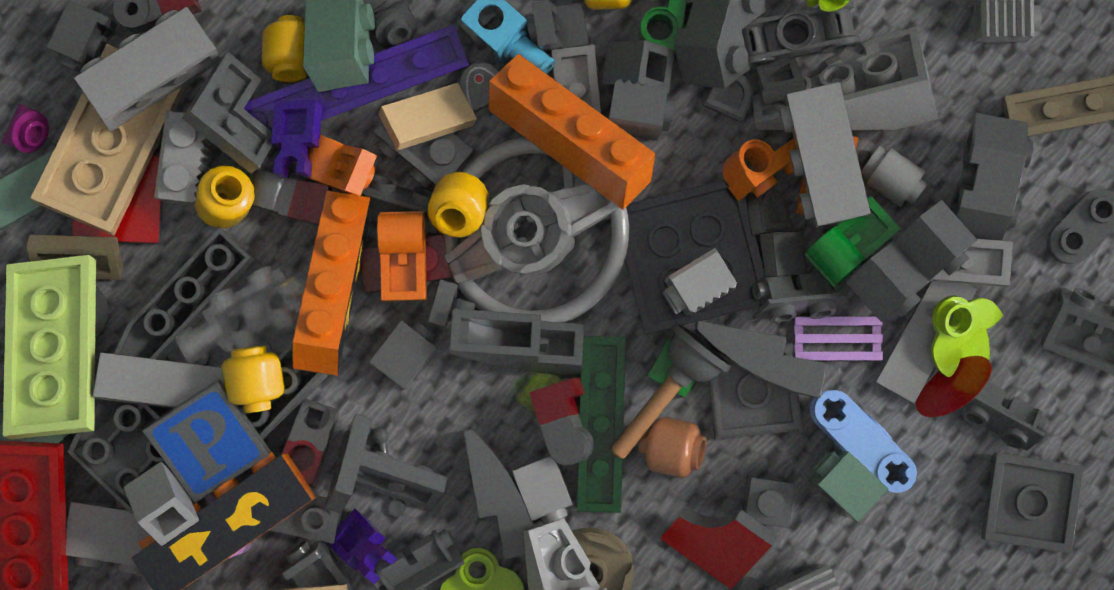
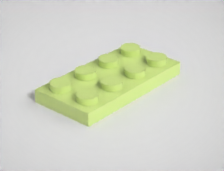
M90 255L6 265L3 436L10 440L94 431L96 259Z

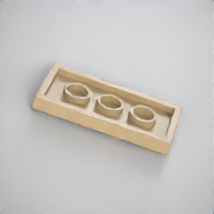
M106 44L100 57L104 59L117 51L118 48ZM187 84L112 132H109L82 92L31 196V200L36 204L114 236L163 136L166 111H175Z

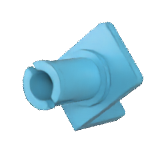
M477 0L461 18L462 22L493 49L497 61L502 65L510 57L513 59L517 54H520L548 74L556 63L552 57L550 58L528 38L530 35L527 19L505 0ZM495 6L503 12V22L498 28L488 30L479 24V14L485 7Z

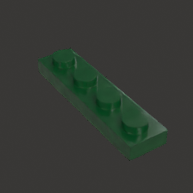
M583 336L581 383L585 395L580 396V419L582 426L591 433L594 447L588 459L578 463L577 512L621 513L623 459L615 456L611 447L623 433L626 337Z

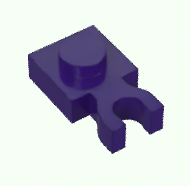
M275 101L271 144L281 148L275 158L273 173L278 177L288 178L289 165L294 161H297V174L302 177H311L312 164L307 153L308 148H319L323 105L318 101Z
M356 508L337 527L334 544L328 543L349 567L355 571L359 569L362 575L374 584L381 578L375 573L376 563L380 559H384L392 565L397 560L392 552L380 545L386 538Z

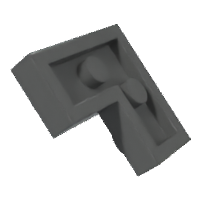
M226 52L218 59L182 119L248 172L253 173L260 168L273 146L271 144L272 131L244 110L262 79L232 54Z

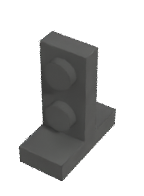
M355 414L344 433L324 508L341 513L352 496L354 486L357 485L432 510L444 493L448 477L436 474L434 470L427 466H412L394 460L391 455L385 452L365 450L372 419Z

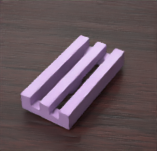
M877 317L793 318L794 357L813 361L883 360V352H881V343H883V334H881L882 322ZM803 326H872V334H803ZM803 343H872V352H803Z

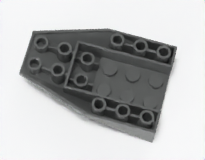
M220 227L128 323L114 352L117 355L221 368L222 363L226 359L231 358V350L266 345L267 352L276 353L280 358L284 393L279 398L270 400L271 409L244 413L262 439L330 375L293 369V338L302 301L234 237ZM344 343L341 363L354 351L346 343ZM95 399L94 431L76 433L67 453L130 513H133L124 486L160 462L170 470L144 434L143 429L146 425L170 411L171 408ZM239 405L241 410L244 412L243 405Z

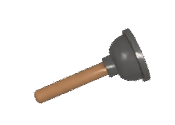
M679 323L672 327L674 334L669 341L667 349L668 358L672 362L666 371L668 376L612 445L611 450L618 458H626L682 386L687 388L693 380L697 382L710 381L716 378L722 371L728 372L732 367L709 345Z

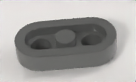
M1095 189L1086 193L1051 229L1047 238V247L1049 253L1056 261L1063 264H1075L1085 260L1114 230V192L1108 189ZM1099 202L1104 203L1108 208V214L1105 218H1101L1096 214L1095 207ZM1068 234H1074L1078 238L1079 244L1075 250L1070 249L1066 245Z

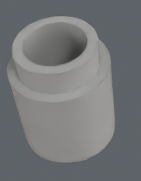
M879 146L861 171L862 176L868 179L867 185L899 207L902 206L905 200L913 205L928 184L921 179L926 171L892 148L887 151Z

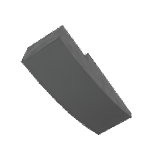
M453 309L450 354L513 369L580 376L583 357L584 324L541 321V315Z
M703 321L696 322L694 331L712 349L736 367L761 381L783 390L812 398H821L827 363L783 355L786 337Z
M475 429L465 430L463 432L479 518L497 515L504 559L524 556L523 531L534 528V524L531 521L520 490L509 470L493 448Z

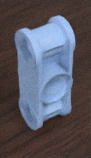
M828 390L822 391L821 398H813L809 409L810 416L814 423L833 441L837 449L849 451L888 487L890 492H905L913 486L916 481L917 470L912 459L892 440L886 430L869 414L864 412L848 395L842 391ZM825 400L828 402L839 401L840 405L837 408V412L840 414V417L838 419H824L822 415L826 412V408L823 405ZM888 463L902 465L898 471L902 477L899 482L891 479L887 481L885 479L889 475V471L885 468Z

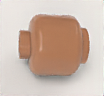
M665 416L660 417L639 441V453L645 455L646 466L652 472L685 478L693 470H700L706 451V437L700 435V429L693 422Z

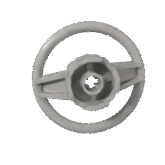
M525 137L515 138L495 145L483 152L463 172L479 179L493 166L511 157L523 154L547 153ZM522 184L506 188L491 200L489 204L491 206L485 214L484 225H481L477 231L461 244H459L458 237H450L443 234L447 252L445 258L449 264L451 276L455 284L459 286L462 294L470 302L475 303V307L480 311L541 315V321L567 322L595 306L614 284L627 253L629 221L626 208L622 210L588 184L554 192L541 187ZM611 217L612 237L610 250L601 272L582 294L566 304L545 310L517 309L490 297L474 281L504 269L530 275L550 271L572 251L575 244L574 236L605 218ZM526 219L530 223L537 225V232H534L535 237L532 240L526 237L520 238L519 230L524 229L522 222Z

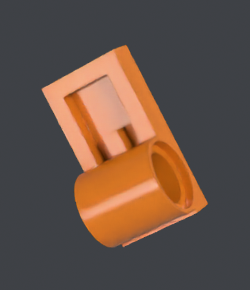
M320 135L319 148H308L307 155L312 164L311 177L305 178L318 184L330 186L334 190L356 196H361L363 189H366L371 183L375 172L373 165L377 155L362 148L344 145L323 135Z
M794 138L775 152L766 142L752 139L745 142L726 159L723 164V176L729 185V190L738 201L751 192L757 198L778 183L774 175L781 170H784L787 176L793 173L789 151L796 149ZM744 160H747L749 163H751V165L754 168V171L750 170L746 166Z
M380 212L378 214L377 235L381 263V301H427L425 212Z

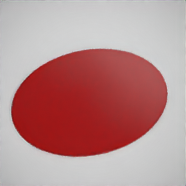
M968 356L960 359V363L951 377H947L938 371L920 392L916 400L917 411L925 417H940L960 409L975 398L987 384L992 372L991 362L983 356Z

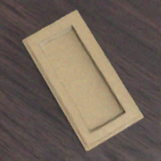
M459 83L381 106L378 113L397 151L472 127L477 120Z

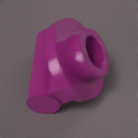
M19 103L1 143L24 153L38 150L46 142L49 134L47 118L42 113Z

